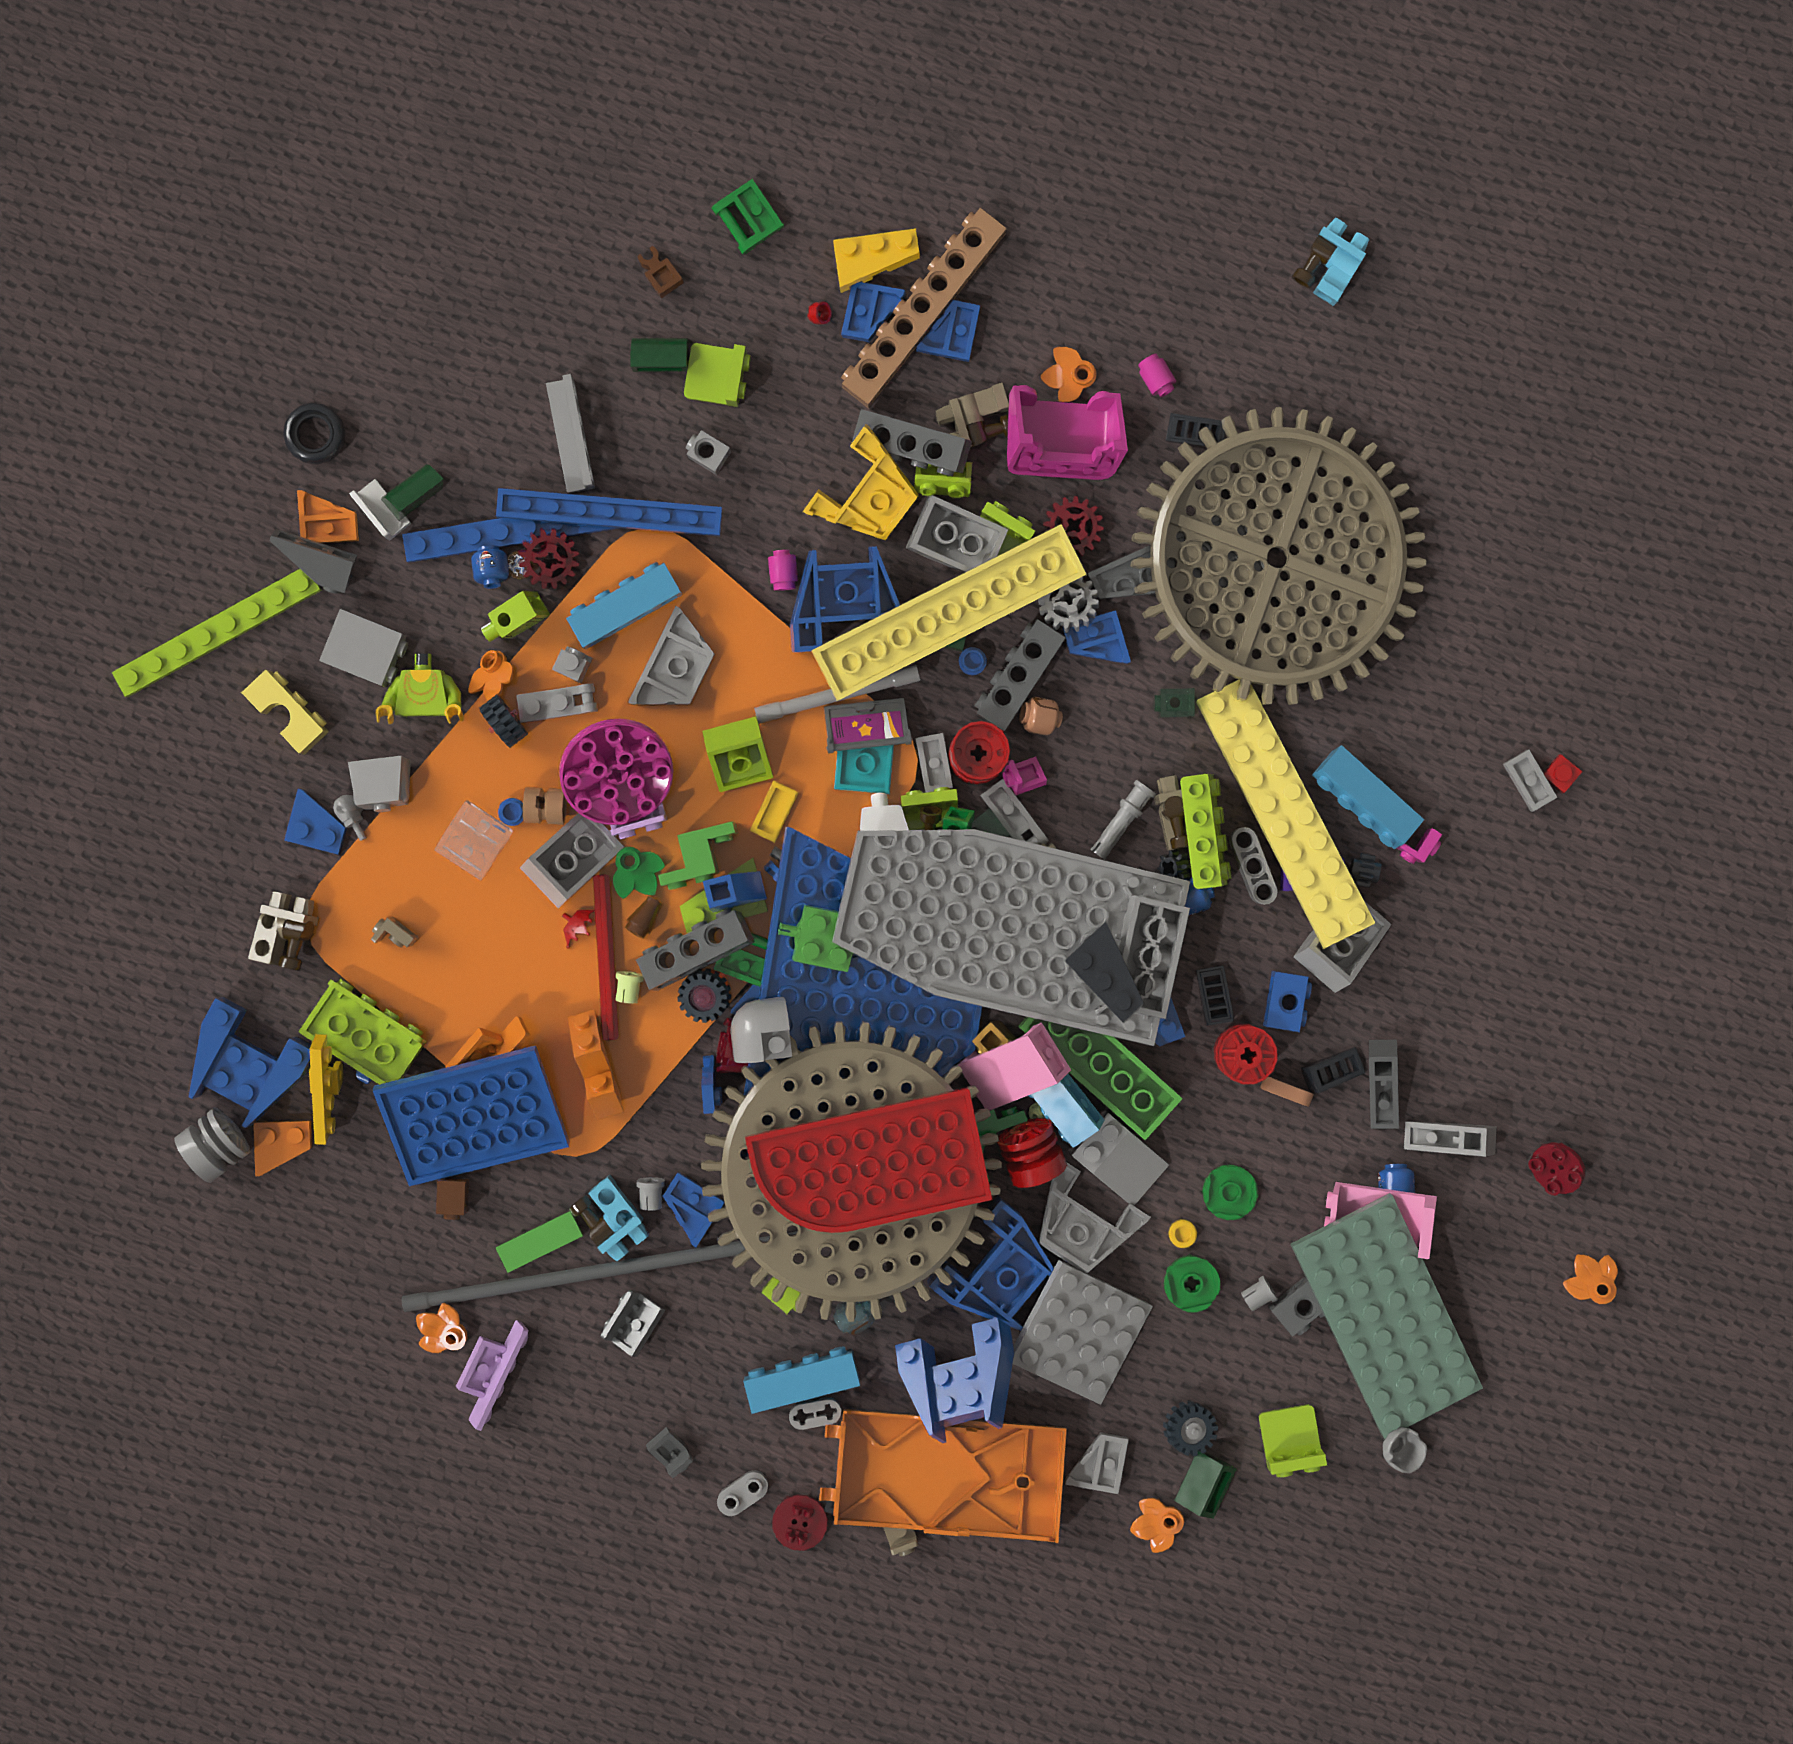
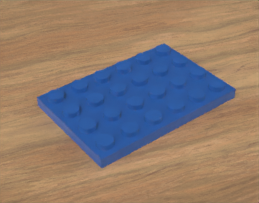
M536 1045L375 1085L373 1088L375 1099L409 1186L567 1148L570 1144Z

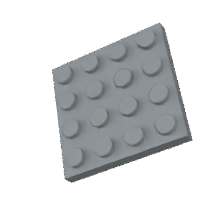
M1058 1260L1013 1345V1364L1101 1405L1153 1306Z

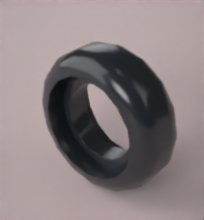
M308 403L297 407L289 414L283 431L286 447L291 454L304 463L315 465L329 462L336 457L344 446L346 434L343 421L339 415L328 406L318 403ZM319 418L324 420L329 426V440L319 449H307L300 442L299 430L308 419Z

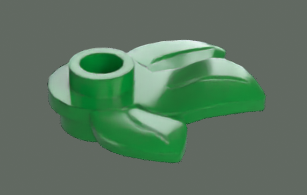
M634 847L621 849L616 855L615 863L618 869L613 876V885L617 894L622 899H625L635 889L645 895H655L657 878L654 873L659 872L665 867L662 859L653 852L641 853ZM628 855L633 856L635 859V863L632 866L625 864V858Z

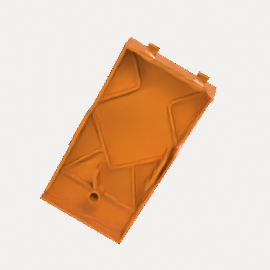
M844 1409L841 1425H826L825 1438H839L840 1440L836 1488L821 1487L819 1501H834V1525L923 1530L924 1533L967 1537L969 1535L1058 1543L1067 1429L1065 1427L1003 1422L1002 1428L997 1429L986 1421L971 1420L945 1427L946 1443H941L929 1436L920 1415Z

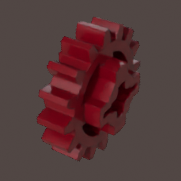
M1074 496L1071 503L1064 497L1062 499V506L1056 502L1052 505L1055 510L1054 513L1047 511L1046 516L1050 521L1044 522L1043 527L1049 530L1055 528V520L1058 517L1066 532L1069 526L1068 521L1075 523L1083 519L1077 528L1078 533L1074 530L1067 533L1069 539L1080 543L1072 546L1082 557L1084 556V548H1087L1089 551L1094 549L1092 541L1100 542L1101 538L1096 535V532H1103L1104 527L1097 525V523L1103 517L1101 515H1094L1097 506L1087 507L1088 499H1085L1081 504L1078 503V496ZM1068 509H1078L1082 512L1080 514H1071ZM1089 520L1092 526L1090 537L1085 531V524Z
M540 528L539 536L531 532L532 540L530 542L527 540L522 541L526 549L518 550V555L524 557L523 560L518 562L519 567H527L522 573L523 576L528 577L532 575L530 581L532 585L541 581L542 589L546 588L547 583H551L554 589L557 588V581L567 584L565 576L574 577L575 573L571 567L579 566V562L573 559V557L579 555L578 550L570 549L575 544L572 539L565 541L567 535L564 531L557 536L555 528H551L550 534H546L544 528ZM545 541V544L542 547H540L539 549H534V547L537 544ZM557 542L565 548L567 556L558 553ZM548 552H551L555 560H550L549 564H545L542 556L547 557ZM530 561L539 564L540 574L531 567ZM559 567L563 568L559 573L552 575V572Z

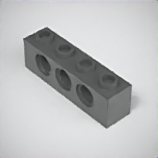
M861 409L852 442L865 424L872 429L879 440L881 433L888 429L890 440L883 444L893 460L901 462L903 456L912 459L911 465L927 469L928 464L938 466V473L952 477L954 471L963 473L972 443L971 440ZM910 437H914L916 439V447L909 452L906 448V442ZM940 444L943 449L942 455L938 459H934L932 449L935 445Z
M1038 619L1034 625L1030 622L1027 624L1020 637L1024 638V641L1019 648L1016 646L1012 647L1005 658L1009 664L1004 671L997 670L990 681L994 687L988 695L983 692L975 704V707L979 709L976 715L986 722L994 724L1003 733L1066 638ZM1030 644L1039 646L1041 650L1040 657L1036 659L1029 658L1025 652L1026 647ZM1015 667L1022 668L1026 673L1025 680L1022 682L1013 681L1010 676L1011 670ZM1003 690L1009 693L1011 700L1008 705L1001 706L996 702L995 694L998 691Z
M731 909L723 910L715 915L717 919L709 923L703 921L691 927L692 931L683 936L682 933L676 934L667 939L668 944L660 948L653 946L642 952L643 956L636 959L649 990L659 991L755 943L742 912L732 911ZM718 929H722L724 938L717 944L714 940V934ZM697 941L699 951L696 955L692 956L690 945ZM672 953L675 962L672 967L668 968L665 964V959Z
M1306 1276L1281 1295L1277 1301L1268 1306L1292 1337L1295 1334L1302 1335L1311 1327L1310 1322L1317 1316L1320 1318L1324 1317ZM1301 1300H1309V1309L1303 1313L1297 1312V1304Z

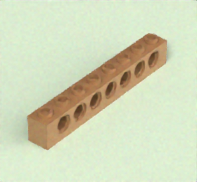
M979 208L975 214L973 212L969 213L962 223L964 229L958 236L954 233L944 246L947 249L941 258L937 255L927 268L930 271L924 280L922 278L917 279L910 289L913 294L907 301L902 299L893 311L895 316L891 322L885 321L876 332L878 336L876 341L872 345L867 343L858 355L861 360L855 367L850 365L841 378L844 380L842 388L868 409L917 348L920 341L928 334L934 323L942 316L952 300L957 297L1005 236L1007 228L983 209ZM969 236H977L981 240V244L977 247H970L966 243V239ZM957 257L964 262V265L960 269H953L948 263L949 260ZM941 279L945 281L947 287L942 291H936L931 286L932 282ZM919 301H925L930 308L925 313H919L914 309V305ZM901 323H908L913 330L908 335H902L897 331V327ZM884 345H891L894 347L895 353L890 357H884L879 350ZM872 366L876 368L878 375L873 379L865 378L862 372L866 367Z

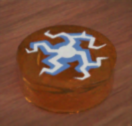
M518 551L511 553L507 557L509 575L519 580L528 578L522 574L527 567H519L518 564L524 557L519 556ZM530 561L531 567L534 569V563Z

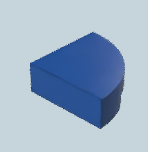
M770 860L764 866V870L777 882L779 867Z

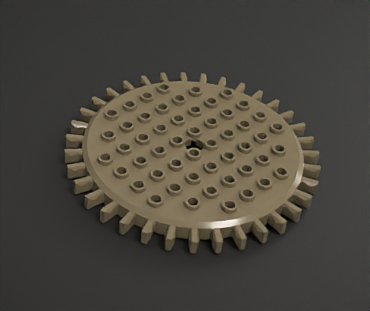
M1276 407L1272 410V427L1260 428L1256 409L1250 410L1246 415L1249 431L1239 434L1231 416L1225 417L1222 420V427L1227 438L1219 443L1216 442L1212 432L1207 427L1201 429L1198 433L1207 450L1201 455H1197L1186 442L1179 446L1180 454L1189 462V465L1183 471H1180L1173 463L1165 461L1160 468L1174 480L1170 489L1166 490L1155 483L1149 484L1146 489L1152 496L1158 497L1163 501L1159 511L1152 510L1149 507H1140L1137 511L1139 517L1155 523L1152 534L1138 532L1132 535L1131 541L1150 545V558H1136L1131 561V567L1136 569L1151 568L1152 582H1142L1134 588L1135 594L1155 591L1159 604L1148 607L1142 615L1146 619L1163 613L1169 623L1166 628L1159 630L1154 638L1158 642L1166 640L1173 633L1178 636L1183 644L1173 652L1171 659L1174 662L1183 659L1189 651L1200 658L1190 674L1193 679L1203 675L1208 665L1219 671L1212 689L1216 692H1220L1226 686L1229 676L1239 679L1240 686L1237 690V700L1244 701L1248 697L1251 683L1263 685L1261 696L1263 705L1272 704L1274 686H1286L1288 705L1298 704L1299 699L1297 684L1308 682L1311 696L1315 701L1324 698L1320 678L1329 675L1331 677L1334 687L1339 692L1348 688L1346 680L1341 673V669L1348 665H1351L1356 675L1361 679L1367 677L1370 673L1359 657L1367 650L1379 661H1384L1389 657L1385 649L1380 647L1376 641L1382 633L1392 640H1402L1404 634L1389 622L1394 613L1404 618L1414 617L1416 613L1414 609L1399 603L1402 591L1411 594L1420 593L1424 587L1417 582L1405 580L1407 568L1417 569L1426 565V559L1407 557L1406 544H1416L1424 540L1425 534L1420 532L1405 534L1402 521L1412 519L1420 512L1418 507L1407 508L1401 512L1398 511L1394 498L1406 493L1409 489L1407 483L1397 485L1389 491L1382 481L1384 476L1392 472L1395 467L1394 463L1391 461L1383 464L1375 472L1367 463L1369 457L1376 451L1377 445L1375 443L1364 447L1358 456L1348 448L1355 437L1356 429L1352 427L1343 433L1340 442H1337L1328 437L1329 431L1332 428L1333 418L1327 416L1320 423L1318 433L1306 430L1308 410L1304 409L1299 411L1296 416L1295 428L1283 427L1284 415L1282 407ZM1267 448H1272L1274 450L1273 457H1268L1266 455ZM1292 458L1299 459V467H1294L1292 465ZM1231 464L1238 465V473L1235 474L1231 471ZM1319 467L1326 471L1324 477L1318 475L1317 469ZM1257 474H1262L1265 477L1264 483H1259L1256 480ZM1344 477H1348L1351 480L1350 487H1346L1343 484ZM1196 480H1201L1204 483L1202 490L1195 487ZM1283 484L1290 486V493L1283 492ZM1222 490L1229 492V499L1225 500L1221 497ZM1310 493L1316 496L1315 503L1309 502L1308 495ZM1248 500H1253L1255 502V509H1249L1247 507ZM1335 503H1339L1342 506L1341 513L1335 512L1333 508ZM1187 506L1194 508L1195 513L1193 516L1187 515L1185 511ZM1274 510H1279L1281 512L1280 519H1275L1273 517ZM1361 513L1367 515L1368 520L1366 523L1360 521L1359 515ZM1213 516H1218L1221 519L1220 525H1213L1211 521ZM1300 519H1303L1307 522L1306 529H1301L1299 527L1298 523ZM1239 526L1247 528L1245 535L1242 536L1238 533L1237 529ZM1326 529L1332 531L1333 536L1331 539L1325 537L1324 531ZM1178 532L1185 535L1184 542H1179L1176 539ZM1264 536L1271 537V545H1266L1263 542ZM1351 539L1358 541L1356 549L1350 546ZM1203 542H1208L1211 545L1209 552H1205L1202 549ZM1291 545L1297 547L1298 552L1296 555H1292L1289 552ZM1278 547L1284 550L1287 561L1282 568H1274L1270 564L1268 565L1266 560L1271 548ZM1378 548L1384 551L1383 558L1376 556ZM1229 552H1234L1238 556L1235 562L1228 559ZM1316 555L1322 556V565H1318L1315 562ZM1169 558L1175 560L1176 566L1174 568L1167 566ZM1261 561L1264 568L1260 572L1254 569L1255 562ZM1342 565L1348 566L1349 573L1347 575L1341 572ZM1194 568L1201 570L1202 575L1200 578L1194 577ZM1282 571L1288 574L1287 581H1282L1280 579V573ZM1370 574L1375 578L1373 584L1367 582V575ZM1220 578L1227 580L1226 588L1220 587L1218 583ZM1307 581H1311L1314 584L1312 591L1306 589ZM1246 588L1253 590L1251 598L1245 595L1244 591ZM1333 591L1339 593L1340 598L1338 601L1332 599L1331 593ZM1185 594H1189L1192 597L1191 604H1186L1183 601ZM1272 597L1279 600L1278 607L1271 605L1270 600ZM1359 600L1365 603V609L1363 611L1359 610L1357 607V602ZM1211 604H1215L1218 607L1216 614H1212L1209 611ZM1298 607L1304 609L1305 614L1303 617H1299L1296 614ZM1236 614L1243 615L1244 621L1242 624L1235 621ZM1323 617L1330 619L1328 627L1322 624ZM1263 623L1269 625L1270 630L1268 633L1261 631ZM1350 626L1356 630L1354 637L1348 634ZM1201 630L1208 632L1209 637L1207 640L1201 639ZM1289 633L1294 634V643L1288 642L1287 635ZM1227 640L1234 642L1233 650L1227 649ZM1314 643L1320 644L1321 651L1319 653L1314 652L1312 648ZM1254 649L1260 652L1258 660L1254 659L1251 655ZM1279 659H1283L1286 662L1284 669L1278 667L1277 662Z
M842 1021L835 1022V1042L823 1044L820 1040L819 1030L815 1025L810 1026L809 1037L812 1040V1047L802 1051L798 1050L795 1039L790 1035L792 1057H787L781 1062H778L776 1059L765 1060L771 1069L762 1077L758 1076L753 1068L747 1065L741 1069L744 1077L754 1085L746 1095L742 1094L735 1087L727 1086L725 1093L730 1099L739 1102L735 1114L731 1115L720 1109H714L712 1114L717 1121L729 1125L726 1137L706 1134L704 1142L710 1146L723 1148L722 1160L707 1159L701 1161V1169L721 1171L722 1182L721 1184L703 1187L702 1193L703 1196L707 1197L715 1195L724 1196L725 1207L712 1210L707 1215L709 1222H718L723 1218L729 1217L733 1225L732 1230L723 1233L718 1238L720 1246L728 1245L732 1241L740 1239L745 1247L744 1251L734 1257L732 1265L738 1268L753 1257L761 1267L752 1275L750 1284L756 1287L762 1283L768 1274H771L779 1280V1283L772 1291V1300L777 1303L783 1297L787 1287H791L800 1292L795 1301V1310L798 1313H802L806 1308L809 1296L823 1299L820 1307L821 1319L828 1320L831 1314L832 1301L846 1302V1317L848 1322H854L857 1314L856 1302L870 1301V1311L876 1320L881 1319L882 1314L879 1299L890 1295L894 1296L895 1306L901 1313L907 1311L906 1300L902 1296V1291L912 1286L916 1287L919 1296L923 1300L931 1299L929 1289L922 1280L935 1273L940 1282L947 1286L950 1285L952 1281L949 1273L941 1265L951 1256L959 1264L967 1267L970 1261L965 1253L957 1249V1246L963 1237L981 1245L985 1240L979 1232L969 1229L973 1216L984 1220H993L995 1216L991 1210L977 1206L978 1203L854 1231L839 1233L820 1232L805 1228L788 1220L768 1202L758 1184L749 1186L746 1183L749 1177H754L750 1159H744L740 1155L743 1149H747L745 1140L747 1135L954 1091L950 1084L960 1076L963 1070L958 1065H955L941 1077L933 1069L936 1063L941 1060L943 1054L939 1048L934 1049L925 1062L914 1057V1053L920 1045V1037L915 1034L908 1040L904 1051L892 1047L896 1037V1028L890 1025L884 1032L882 1044L869 1042L871 1028L868 1021H862L860 1025L859 1041L845 1040V1027ZM871 1061L876 1062L878 1065L877 1069L873 1072L867 1069V1065ZM842 1068L850 1070L848 1077L842 1078L839 1075ZM819 1074L822 1076L820 1084L812 1083L813 1075ZM790 1080L794 1082V1088L787 1091L783 1086L786 1081ZM910 1083L911 1090L908 1093L902 1092V1084ZM975 1085L968 1087L971 1099L979 1092ZM875 1090H883L884 1095L881 1099L873 1097ZM850 1095L856 1098V1102L852 1106L847 1105L845 1102L846 1098ZM826 1102L828 1109L825 1112L819 1111V1103ZM797 1108L801 1111L798 1118L790 1116L792 1109ZM987 1108L974 1112L976 1123L984 1121L991 1116ZM771 1115L773 1118L772 1123L769 1125L762 1122L763 1116ZM987 1133L979 1136L981 1146L992 1145L999 1141L996 1133ZM984 1159L986 1169L996 1170L1002 1168V1163L999 1159ZM989 1183L991 1195L1000 1194V1187ZM757 1204L762 1205L764 1208L760 1214L753 1212V1207ZM934 1221L942 1223V1227L939 1230L932 1229ZM789 1226L797 1227L798 1231L795 1235L787 1233ZM908 1227L914 1229V1234L911 1237L904 1235V1230ZM762 1232H767L770 1238L768 1241L763 1242L759 1239V1235ZM879 1234H885L887 1236V1239L884 1243H878L876 1241V1238ZM852 1240L859 1242V1247L855 1250L849 1248V1243ZM823 1247L831 1248L832 1252L829 1256L821 1254ZM797 1253H801L804 1256L803 1261L800 1263L793 1260V1256ZM913 1255L920 1256L921 1260L918 1264L910 1262V1258ZM886 1261L893 1263V1267L889 1271L882 1268ZM856 1269H865V1275L857 1277L855 1275ZM831 1274L838 1277L837 1282L834 1284L827 1281L828 1276Z

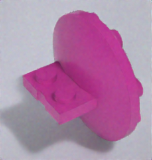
M608 719L586 727L569 742L561 758L559 777L565 798L580 815L601 824L623 825L646 817L663 802L672 784L673 764L665 742L651 728L633 720Z

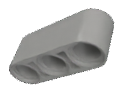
M1250 828L1235 829L1230 834L1229 844L1249 896L1255 903L1270 904L1277 897V887L1258 838ZM1241 832L1248 834L1250 839L1248 846L1245 848L1239 847L1236 843V837ZM1251 858L1258 860L1260 865L1258 872L1255 874L1249 873L1246 868L1247 861ZM1261 884L1267 885L1270 890L1269 896L1265 900H1261L1256 894V890Z

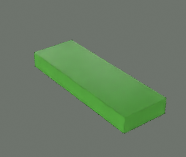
M568 1211L497 1246L496 1250L507 1272H511L582 1237L584 1234L571 1211Z

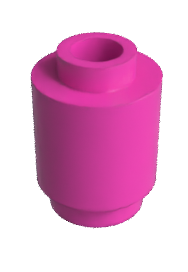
M1157 353L1147 357L1138 364L1140 368L1139 374L1153 396L1159 394L1160 397H1164L1175 389L1173 385L1177 380L1164 359L1159 358Z
M790 550L773 551V556L768 557L770 584H773L774 591L796 589L795 582H798L796 555L790 554Z

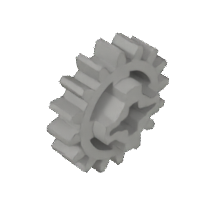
M1083 576L1039 598L1038 603L1042 605L1039 611L1040 615H1046L1044 618L1045 623L1049 624L1053 621L1054 630L1057 631L1060 626H1063L1065 633H1068L1070 627H1074L1075 631L1078 632L1081 623L1088 627V617L1096 618V611L1094 609L1099 608V600H1096L1098 592L1097 590H1091L1093 587L1091 580L1083 583ZM1059 590L1057 596L1052 598L1054 593ZM1066 600H1070V602L1073 603V604H1072V605H1068L1067 602H1065V601H1066ZM1085 604H1087L1084 611L1081 614H1078L1080 609L1084 608Z

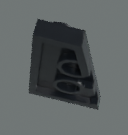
M1107 922L1099 927L1065 960L1123 1023L1145 1004Z

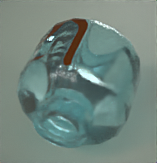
M870 1301L856 1302L857 1314L854 1322H848L845 1314L846 1302H840L836 1305V1313L833 1317L837 1326L844 1334L848 1332L851 1335H857L873 1325L875 1318L870 1311Z

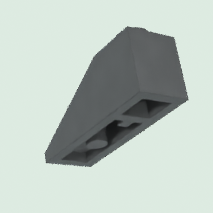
M275 529L270 537V542L316 584L324 586V590L335 594L345 593L357 559L356 554Z
M1369 1040L1371 1129H1399L1397 1040Z

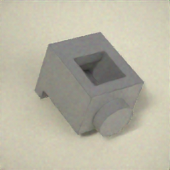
M567 646L565 650L561 649L552 670L582 683L593 658Z

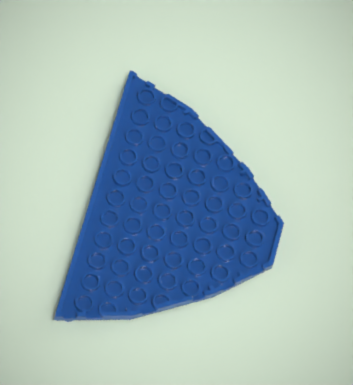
M785 827L759 999L785 998L790 1028L789 1033L795 1039L799 1051L812 1047V1040L809 1037L810 1026L815 1025L819 1030L820 1040L823 1044L835 1042V1022L842 1021L845 1027V1040L859 1041L860 1025L862 1021H868L871 1028L869 1042L882 1044L884 1032L890 1025L896 1028V1037L892 1043V1047L904 1051L908 1040L914 1034L920 1037V1045L916 1049L914 1057L923 1062L928 1059L934 1049L939 1048L943 1054L941 1060L936 1063L933 1069L940 1076H943L953 1065L975 1051L976 1045L972 1041L978 1035L982 1006L935 996L856 954H853L848 972L793 961L794 937L778 935L780 923L797 926L802 917L804 905L839 911L851 858L791 827ZM778 1058L776 1060L781 1062L786 1058ZM765 1060L764 1062L748 1064L760 1077L771 1069ZM874 1061L869 1062L867 1065V1069L871 1072L875 1071L878 1067ZM842 1068L839 1072L842 1078H846L850 1074L848 1068ZM819 1074L813 1075L812 1083L820 1084L822 1076ZM747 1078L744 1089L745 1095L754 1085ZM786 1081L783 1086L784 1089L787 1091L792 1090L794 1082ZM902 1084L901 1091L908 1093L911 1090V1084ZM877 1089L873 1093L875 1099H881L884 1095L881 1089ZM850 1095L846 1098L845 1102L847 1105L852 1106L855 1104L856 1098ZM826 1102L818 1104L819 1111L825 1112L828 1109ZM797 1108L790 1111L792 1118H798L801 1114V1111ZM765 1115L762 1118V1122L766 1125L771 1124L773 1121L771 1115ZM748 1149L741 1151L740 1155L742 1158L749 1157Z

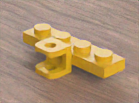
M315 1034L310 1047L309 1068L310 1093H312L314 1141L315 1144L326 1145L329 1135L334 1134L335 1117H331V1111L334 1107V1095L339 1094L342 1086L343 1064L342 1061H335L333 1067H328V1063L331 1062L332 1047L327 1046V1035Z

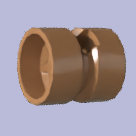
M525 788L523 797L524 823L540 824L543 820H546L548 824L564 825L567 799L562 789L549 788L547 792H544L542 788ZM540 803H545L544 809H540Z

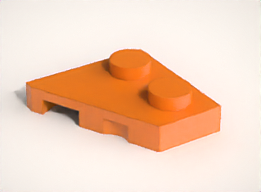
M297 490L300 537L322 544L359 541L357 513L305 491Z
M311 1120L254 1123L255 1177L269 1172L312 1148Z

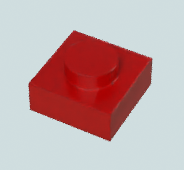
M1558 754L1543 774L1551 785L1561 793H1565L1582 771L1563 755Z

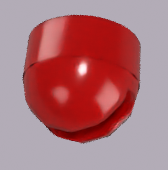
M815 302L809 306V314L807 316L813 324H827L830 321L832 312L827 302Z

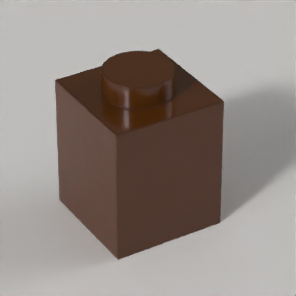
M441 1178L437 1180L436 1214H444L443 1219L457 1220L460 1219V1215H465L468 1212L469 1179Z

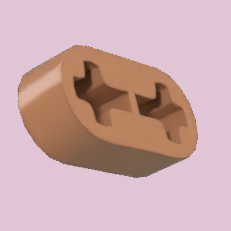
M1269 1076L1262 1081L1260 1086L1265 1091L1307 1107L1310 1106L1314 1095L1311 1092Z

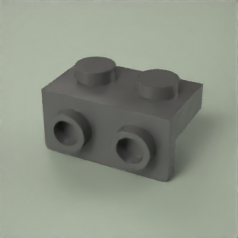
M628 1290L620 1298L618 1308L613 1316L605 1322L604 1330L600 1337L604 1340L612 1341L631 1357H637L664 1314L665 1309L644 1293Z

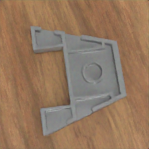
M1067 1163L1065 1171L1051 1181L1039 1244L1075 1268L1088 1273L1141 1226L1147 1223L1151 1217L1135 1206L1128 1204L1115 1227L1067 1196L1081 1172Z

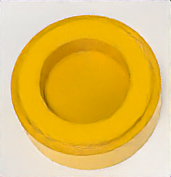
M1176 1220L1169 1228V1238L1179 1248H1187L1196 1241L1197 1230L1188 1220Z

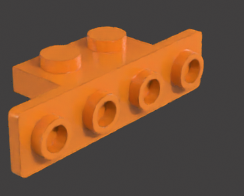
M516 1016L501 1034L479 1027L450 1060L446 1068L518 1050L530 1036L523 1019Z

